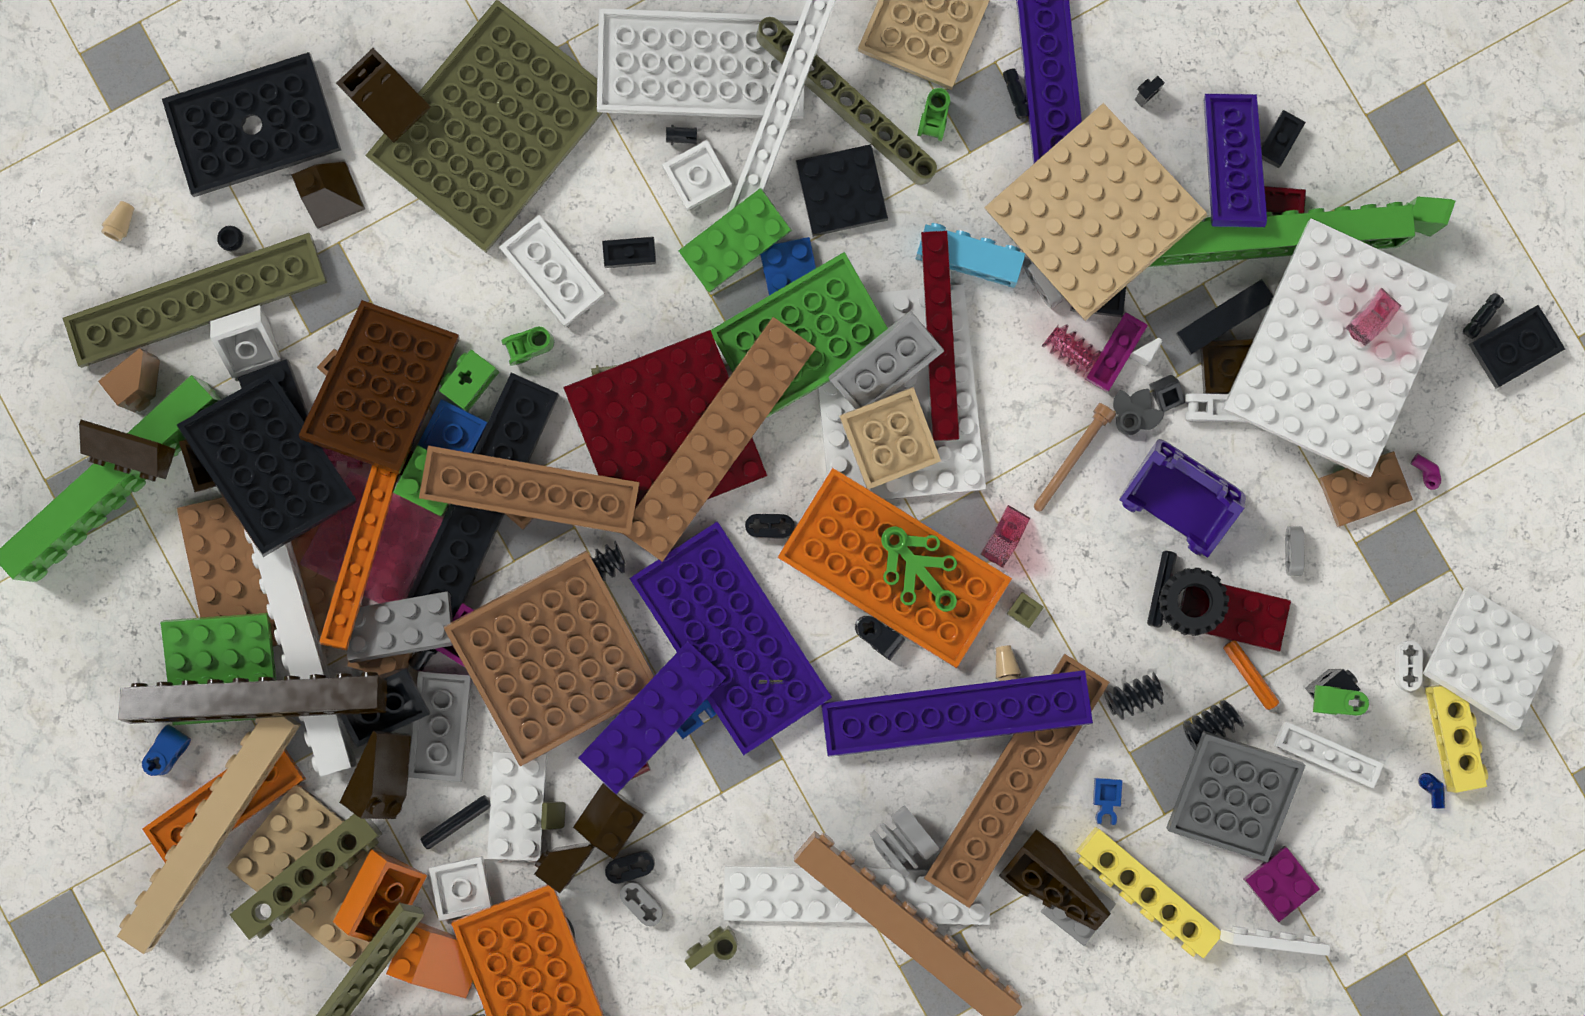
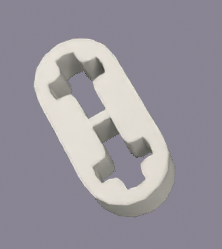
M1404 641L1398 644L1395 650V682L1401 690L1414 691L1421 686L1423 680V652L1418 643ZM1408 645L1410 650L1415 652L1414 656L1409 658V665L1408 656L1403 655V650H1407ZM1408 667L1409 675L1414 677V682H1410L1409 687L1408 682H1403V676H1408Z

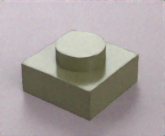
M1021 592L1007 612V615L1029 629L1044 607Z

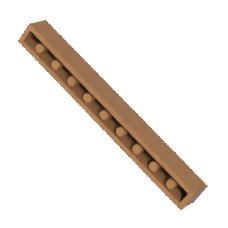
M814 831L795 853V863L982 1016H1015L1022 1008L1019 999L1020 994L1009 984L1005 987L998 981L1000 979L999 976L990 968L984 970L978 965L979 960L969 951H966V953L962 952L957 947L959 944L950 935L946 934L943 936L939 933L937 925L926 917L923 920L916 914L917 909L906 900L901 902L895 897L897 893L889 885L884 884L882 886L875 880L876 876L866 867L861 869L854 863L855 858L846 850L841 852L834 847L835 842L825 833L820 835Z

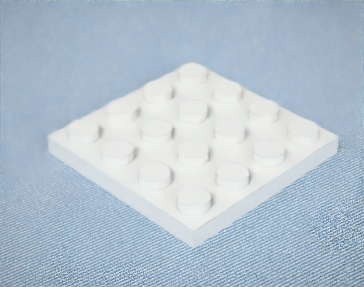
M1468 586L1463 589L1423 674L1515 731L1520 729L1559 642Z

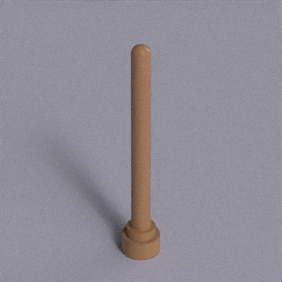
M1099 403L1094 409L1092 417L1094 420L1035 502L1034 509L1040 512L1045 508L1102 425L1106 426L1107 423L1112 422L1116 416L1112 409L1102 403Z

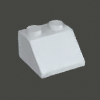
M260 305L210 321V338L232 379L281 361L271 325Z

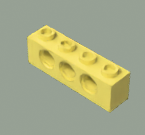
M1442 685L1424 687L1447 791L1458 793L1487 787L1488 772L1486 766L1481 761L1482 745L1480 740L1476 738L1474 728L1477 726L1474 713L1470 711L1469 702ZM1452 703L1457 708L1454 717H1451L1448 713V708ZM1458 729L1462 732V740L1459 743L1454 740V733ZM1465 755L1468 759V765L1465 769H1462L1460 759Z

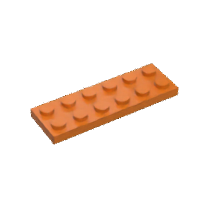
M286 749L232 831L306 779ZM226 770L142 828L165 863L167 861L165 855L173 845L177 846L181 840L180 833L187 823L193 822L197 816L195 813L196 808L204 799L207 800L212 793L210 790L212 784L218 777L222 778Z

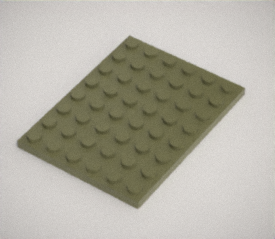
M496 0L418 92L431 108L395 143L383 134L365 156L487 253L602 115L603 112H597V78L503 3Z

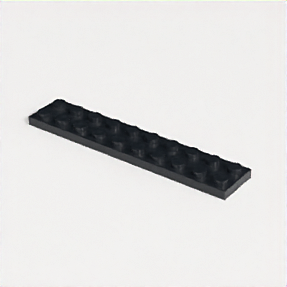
M511 372L473 454L528 463L560 394ZM450 504L406 599L448 592L451 595L452 618H454L462 603L465 602L505 514Z

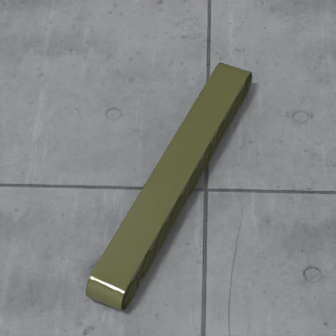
M766 17L759 23L756 34L757 41L783 65L787 53L782 50V47L790 46L794 34L778 19ZM770 28L775 32V35L767 36L763 33V29ZM816 54L812 63L814 70L809 71L804 85L917 185H925L930 182L937 171L936 162ZM821 81H830L833 88H824L821 85ZM840 98H849L852 101V105H843ZM862 114L868 115L871 118V123L862 122L859 116ZM879 132L888 133L891 140H882L879 137ZM898 149L907 150L909 152L910 157H901L898 153ZM918 166L926 167L929 175H921L918 172Z

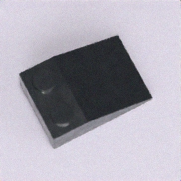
M406 667L378 675L387 680L386 713L340 715L356 747L368 743L373 731L393 732L430 715V711Z

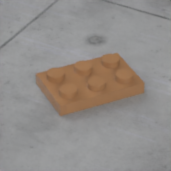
M1394 451L1379 457L1371 477L1367 478L1346 468L1318 478L1337 527L1413 500Z

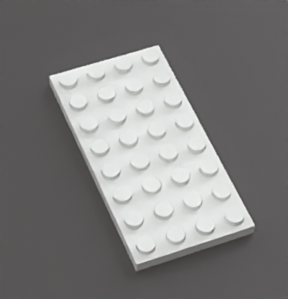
M599 8L597 112L763 118L782 64L758 43L756 34L759 23L766 17H774L794 34L801 16ZM763 29L765 35L770 37L775 35L772 29ZM788 45L782 47V50L787 53ZM804 86L791 119L803 120Z

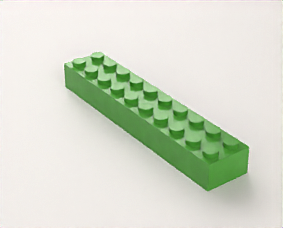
M1393 202L1387 204L1386 207L1377 208L1376 204H1367L1361 206L1360 209L1351 210L1350 206H1341L1335 208L1334 211L1325 212L1324 208L1311 209L1308 213L1299 214L1298 210H1290L1277 216H1273L1271 212H1266L1267 223L1265 227H1216L1211 225V217H1207L1149 267L1292 256L1310 219L1316 220L1377 249L1398 248L1415 237L1412 205L1403 206L1402 202Z
M191 375L135 425L128 434L176 449L173 456L175 457L181 451L179 441L185 440L178 430L177 424L222 400V398L207 382ZM106 462L105 466L92 464L0 548V566L13 580L29 582L41 580L47 575V569L51 565L61 562L68 555L67 551L73 545L81 544L93 527L97 528L107 520L106 516L113 509L117 510L122 507L127 501L125 499L127 496L145 486L146 479L139 477L141 472L132 469L130 474L114 470L115 464Z

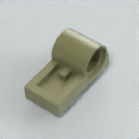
M729 925L724 929L719 926L708 935L710 940L703 945L698 942L686 951L688 956L685 958V963L690 970L713 953L721 960L731 959L735 955L738 943ZM723 939L729 940L733 945L732 950L727 953L720 951L718 948V942Z

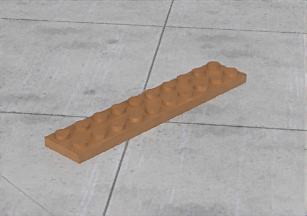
M772 317L634 510L630 535H624L663 562L816 348Z
M1063 654L1051 674L1085 670L1092 712L1110 682L1068 655ZM1082 726L1013 734L924 876V879L970 908Z

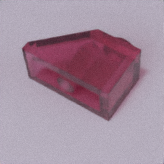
M1380 288L1352 318L1346 329L1354 340L1366 346L1389 325L1402 305L1383 288Z
M1008 505L980 555L1003 568L1016 549L1030 517Z

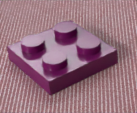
M1285 846L1273 854L1268 862H1263L1243 878L1277 922L1283 920L1320 890Z

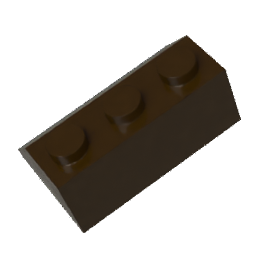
M82 419L79 423L80 454L89 456L88 462L105 466L106 462L115 464L114 470L130 474L131 469L141 472L139 477L154 482L157 477L167 478L176 449Z

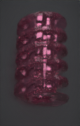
M1068 324L1060 328L1057 326L1042 344V347L1045 348L1051 344L1050 354L1060 351L1059 361L1067 357L1066 366L1070 367L1076 364L1074 373L1077 374L1084 370L1085 375L1098 360L1101 351L1098 350L1092 354L1093 344L1083 347L1085 338L1081 337L1075 340L1077 334L1075 330L1067 334Z

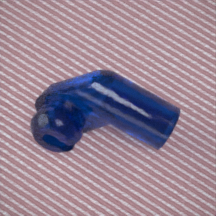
M1421 774L1418 784L1431 794L1432 808H1445L1444 784L1433 774Z

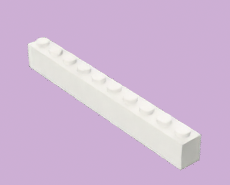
M244 529L248 543H252L253 546L252 560L254 566L261 573L262 579H259L260 588L263 594H267L268 597L267 611L269 617L274 619L277 628L274 630L275 639L283 648L282 663L284 668L289 670L290 676L301 677L300 679H310V675L313 674L326 675V678H331L322 645L319 643L320 638L291 541L267 556L262 557ZM340 715L298 716L305 723L307 730L304 732L305 741L308 747H312L314 754L312 765L315 772H319L320 777L357 766L346 726Z

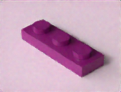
M1125 312L1085 380L1103 391L1109 392L1148 325Z

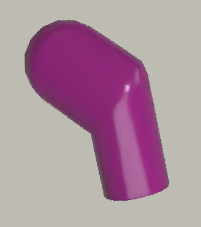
M1417 453L1410 464L1422 471L1425 486L1430 490H1436L1441 484L1439 466Z

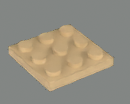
M914 387L839 415L866 489L868 490L941 462Z

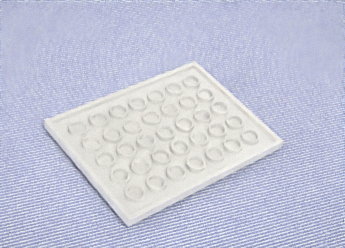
M1310 219L1222 410L1367 478L1371 477L1457 285L1316 220Z
M964 284L951 285L959 440L934 441L941 462L869 489L884 500L986 490ZM924 288L869 294L888 328L910 310L926 328ZM926 365L889 396L914 387L932 435L928 365ZM830 381L818 388L827 476L831 469L834 468L866 488L839 415L852 411L855 408Z

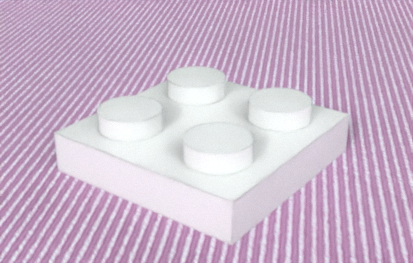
M707 140L662 164L687 211L732 187L731 181Z
M483 856L429 868L439 921L469 915L492 906Z

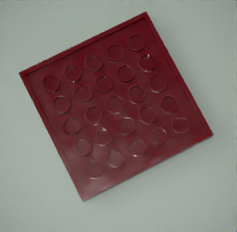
M708 330L563 388L598 475L639 482L636 508L729 379L712 332ZM753 437L708 499L767 477Z

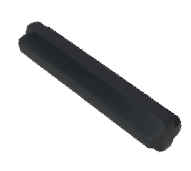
M1166 550L1162 552L1147 624L1152 627L1159 628L1163 623L1164 616L1160 613L1159 596L1163 586L1173 576L1177 553Z
M485 795L481 796L421 837V843L426 849H431L488 810L491 806L490 800Z

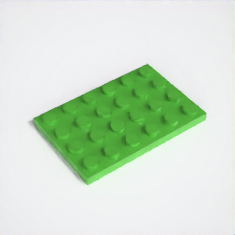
M843 252L711 329V332L732 372H734L772 317L816 348L767 416L769 417L830 382L829 376L886 331L888 327L849 258Z

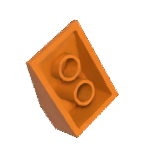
M421 922L418 923L394 955L386 975L410 984L462 998H467L473 982L457 937Z

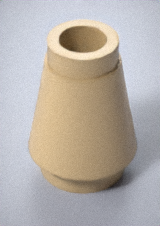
M120 201L102 223L103 229L101 232L108 238L121 242L122 238L127 236L135 208L124 201Z
M1011 646L995 648L996 680L1019 679V676L1022 674Z

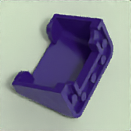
M1158 439L1121 494L1119 500L1127 510L1141 512L1145 509L1187 537L1188 548L1193 553L1199 556L1203 554L1208 558L1245 509L1246 496L1239 488L1170 443Z

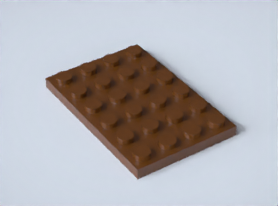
M361 300L299 433V438L400 475L459 342V334Z

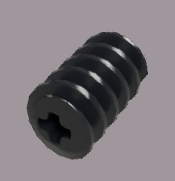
M614 541L615 549L612 550L606 544L604 554L597 548L595 549V558L591 557L603 581H606V572L612 578L615 577L616 568L622 574L625 573L626 563L616 541Z
M1154 672L1152 673V679L1148 675H1144L1142 683L1139 679H1134L1133 687L1127 682L1124 683L1123 691L1118 686H1115L1113 688V695L1108 690L1104 691L1105 699L1112 715L1117 714L1121 720H1124V711L1126 710L1131 716H1134V707H1137L1141 713L1144 712V703H1147L1151 709L1154 708V699L1161 705L1164 704L1163 690Z
M1221 700L1219 707L1212 705L1210 712L1203 710L1201 718L1195 715L1192 717V723L1187 720L1184 721L1183 729L1187 740L1196 751L1203 731L1213 734L1219 733L1222 737H1226V728L1234 733V723H1237L1242 728L1244 723L1233 705L1229 704L1226 700Z

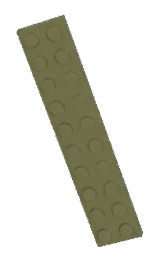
M306 233L74 313L62 319L77 365L83 368L210 324V321L258 305L262 306L328 282L312 235Z

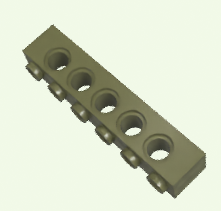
M353 814L229 915L249 940L257 936L259 939H262L273 930L271 925L279 919L283 922L295 912L292 908L297 903L305 904L316 895L313 890L321 884L323 887H326L337 878L335 873L343 867L347 870L358 861L356 856L361 851L365 850L367 853L380 843L377 838L382 835V832L371 819H361ZM348 834L355 836L357 840L354 849L348 848L345 844ZM327 851L335 855L333 866L327 865L324 861V855ZM305 869H310L313 872L314 880L312 883H307L303 879ZM284 886L289 887L293 892L290 901L282 896ZM262 904H267L271 908L269 918L261 914Z

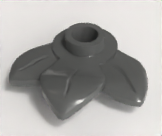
M1149 389L1139 390L1131 396L1125 391L1120 390L1113 400V408L1118 415L1116 426L1124 435H1134L1140 429L1151 430L1163 419L1164 412L1150 409L1151 393ZM1126 418H1130L1133 421L1132 427L1125 425L1124 421Z

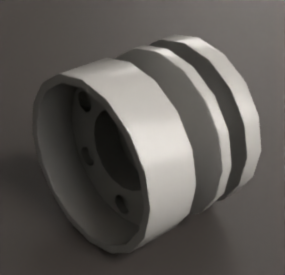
M904 805L891 816L896 825L893 831L882 823L880 827L887 835L882 839L874 830L870 833V836L873 838L877 851L889 866L906 878L910 873L903 863L908 860L913 868L917 869L918 865L913 857L914 854L918 853L927 860L940 848Z

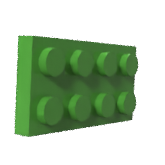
M759 188L678 251L708 293H711L789 234L792 229L763 189Z

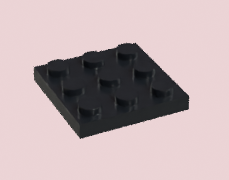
M871 144L796 160L812 237L888 221Z

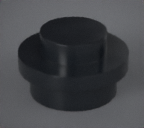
M225 226L219 231L217 242L223 250L233 252L243 245L244 235L235 226Z

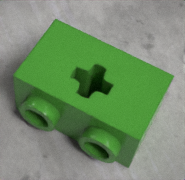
M470 350L468 354L465 352L456 362L457 368L452 374L448 373L440 383L442 387L439 389L442 394L466 412L470 411L499 374V371L473 350ZM465 375L472 379L470 384L463 380Z

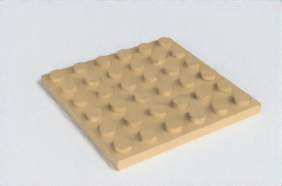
M1104 103L984 207L1084 321L1208 216L1207 212Z

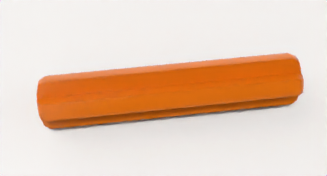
M1235 640L1228 642L1223 647L1224 651L1267 710L1276 707L1279 704V700L1240 645Z

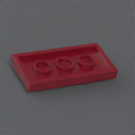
M1225 585L1227 588L1226 595L1229 596L1228 612L1225 614L1222 623L1205 634L1280 652L1291 600ZM1195 586L1185 588L1180 605L1181 611L1192 618L1204 615L1209 608L1207 594Z

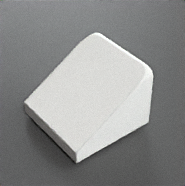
M1155 339L1131 353L1129 357L1144 366L1148 365L1159 349L1162 339Z

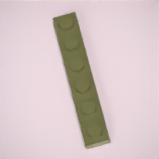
M403 903L397 905L316 1016L351 1015L424 917L420 907Z

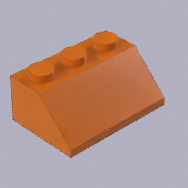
M371 849L333 923L347 935L371 942L399 903L413 904L427 875L392 856Z

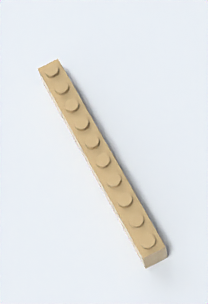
M256 718L255 723L257 725L252 733L249 731L240 742L242 748L237 755L233 754L225 765L227 770L222 778L218 777L210 788L212 791L211 795L207 800L204 799L195 810L197 816L192 823L189 822L185 825L180 833L181 840L177 846L173 845L165 855L166 863L162 869L158 868L150 878L152 884L147 891L144 890L137 897L134 903L136 908L132 914H127L120 923L121 931L117 935L118 938L142 954L154 949L301 726L293 718Z

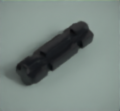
M1015 68L1003 72V77L1006 84H1008L1007 89L1012 104L1015 106V114L1018 119L1026 118L1029 115L1028 105L1025 104L1027 101L1021 83L1018 81L1017 71Z
M1497 293L1490 295L1486 303L1481 306L1471 319V322L1463 329V333L1471 339L1476 338L1482 331L1481 329L1486 326L1497 312L1496 310L1502 306L1504 299Z

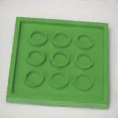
M268 613L172 619L160 622L167 682H172L173 685H182V681L186 680L198 681V684H207L209 679L223 680L224 683H232L234 678L249 679V682L258 681L259 677H273L277 680L271 624ZM256 718L172 722V725L256 720Z

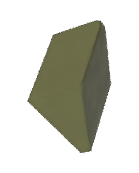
M546 801L542 804V830L564 828L565 802Z

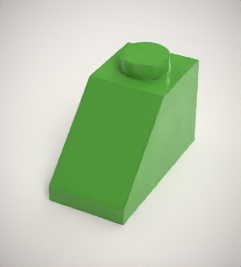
M1417 196L1410 203L1407 202L1405 205H1412L1415 232L1431 237L1447 226L1456 201L1445 198Z

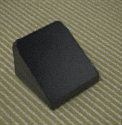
M1173 375L1166 376L1149 384L1160 411L1165 412L1185 403L1180 382Z

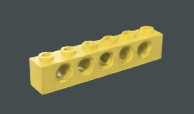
M1095 827L1075 851L1081 856L1078 859L1080 863L1089 870L1093 867L1101 873L1098 877L1110 888L1115 884L1122 890L1119 895L1130 905L1135 901L1141 906L1140 913L1151 922L1155 919L1163 925L1160 930L1172 940L1175 937L1179 938L1183 942L1181 948L1192 957L1198 954L1204 959L1220 939L1221 931L1099 828ZM1109 852L1112 855V862L1104 867L1100 864V857L1102 854ZM1131 870L1133 874L1132 880L1127 884H1123L1120 879L1122 872ZM1151 887L1153 890L1152 898L1148 901H1143L1141 898L1143 889ZM1166 905H1172L1174 909L1173 915L1169 918H1163L1162 909ZM1192 922L1194 924V931L1191 935L1185 936L1183 934V927L1186 923Z

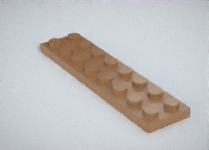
M428 446L419 498L630 535L639 482Z

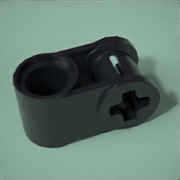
M862 616L855 623L856 634L889 661H891L906 640L896 631L885 626L872 616ZM864 622H872L871 628L874 629L872 633H863L864 627L862 624Z

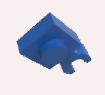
M1094 778L1093 804L1100 805V810L1095 816L1097 824H1102V816L1109 814L1111 817L1110 824L1116 825L1117 815L1113 811V806L1121 807V779Z

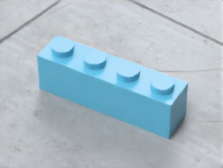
M931 223V226L925 225L923 232L947 230L943 225ZM957 230L956 233L947 231L949 268L951 270L1012 288L1016 286L1025 253L1020 252V248L1012 245L998 246L995 245L996 242L988 238H981L980 240L971 238V234ZM921 241L915 258L922 261Z

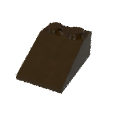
M373 731L339 803L361 819H396L402 810L403 802L407 796L411 736L407 733Z

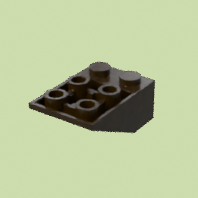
M374 48L336 82L347 96L393 143L431 108Z

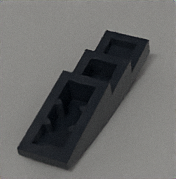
M1261 279L1177 332L1176 335L1188 353L1192 355L1269 306L1274 296Z

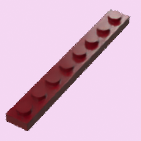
M947 231L921 232L926 329L944 349L943 353L928 364L932 438L934 441L959 440Z

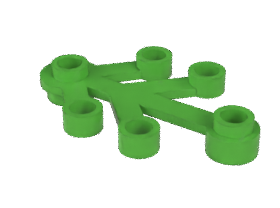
M896 526L887 528L881 537L882 545L888 551L887 570L883 574L885 583L894 585L899 581V574L896 569L898 555L900 554L906 561L904 590L900 594L901 602L905 605H912L916 601L914 587L917 574L935 596L937 608L944 612L953 610L957 604L955 594L949 590H943L925 567L943 568L945 571H953L957 566L956 559L951 555L944 557L914 555L907 546L925 547L929 551H935L940 546V540L934 535H928L927 537L907 536L902 528ZM894 534L899 537V542L896 545H892L889 541L890 537ZM934 538L937 544L934 548L927 546L928 539ZM951 558L953 560L951 568L944 566L945 559ZM889 572L896 574V579L893 582H889L886 579V575ZM906 592L912 593V601L905 602L903 595ZM942 596H949L950 603L948 605L941 604Z

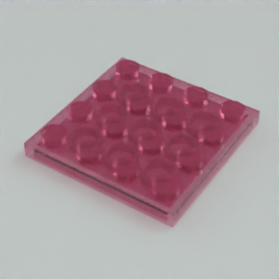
M349 471L344 482L356 498L357 503L321 523L300 562L301 566L337 583L368 479ZM393 493L363 596L378 604L402 600L428 553L444 517Z

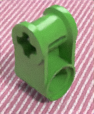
M936 88L929 92L917 136L921 137L923 134L936 137L938 141H942L950 105V95L946 90ZM941 98L945 105L937 108L932 105L931 100Z
M540 326L510 335L501 340L502 345L506 346L510 356V366L522 364L531 358L551 351L555 343L552 334ZM540 334H545L547 337L545 344L536 346V337Z
M1315 685L1313 712L1357 716L1364 714L1368 710L1369 699L1363 692ZM1349 700H1358V706L1349 705Z

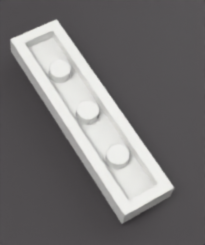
M1283 721L1273 745L1373 789L1384 765Z
M1232 926V930L1221 929L1220 940L1233 945L1329 956L1330 945L1320 942L1321 937L1304 935V939L1296 938L1297 934L1280 932V936L1272 935L1273 931L1256 929V933H1249L1248 928Z

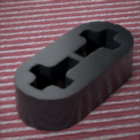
M753 514L746 520L745 528L748 535L754 538L783 539L791 536L795 525L792 518L785 514ZM754 519H759L761 524H769L768 528H761L759 533H754V529L749 528V525L754 523ZM785 519L786 524H790L791 527L782 534L780 529L771 528V524H780V520Z
M639 851L616 858L606 866L605 876L614 884L646 876L654 869L655 859L647 851ZM640 856H643L644 860L649 859L650 864L646 866L647 870L644 871L642 867L633 869L631 864L637 863ZM614 864H617L619 868L628 866L629 869L622 872L621 878H617L616 875H611L610 873L614 869Z

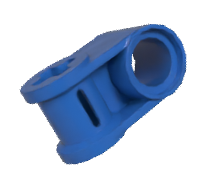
M166 725L143 758V771L151 776L168 774L179 757L188 748L191 738L171 725ZM155 759H160L159 764L161 768H156Z

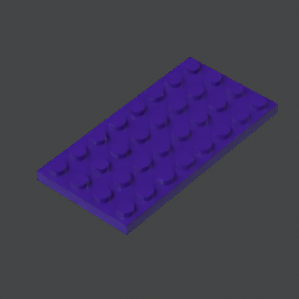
M718 521L669 552L663 562L658 559L629 578L676 652L689 641L726 676V679L711 693L707 700L743 756L832 698ZM770 680H783V682H770Z

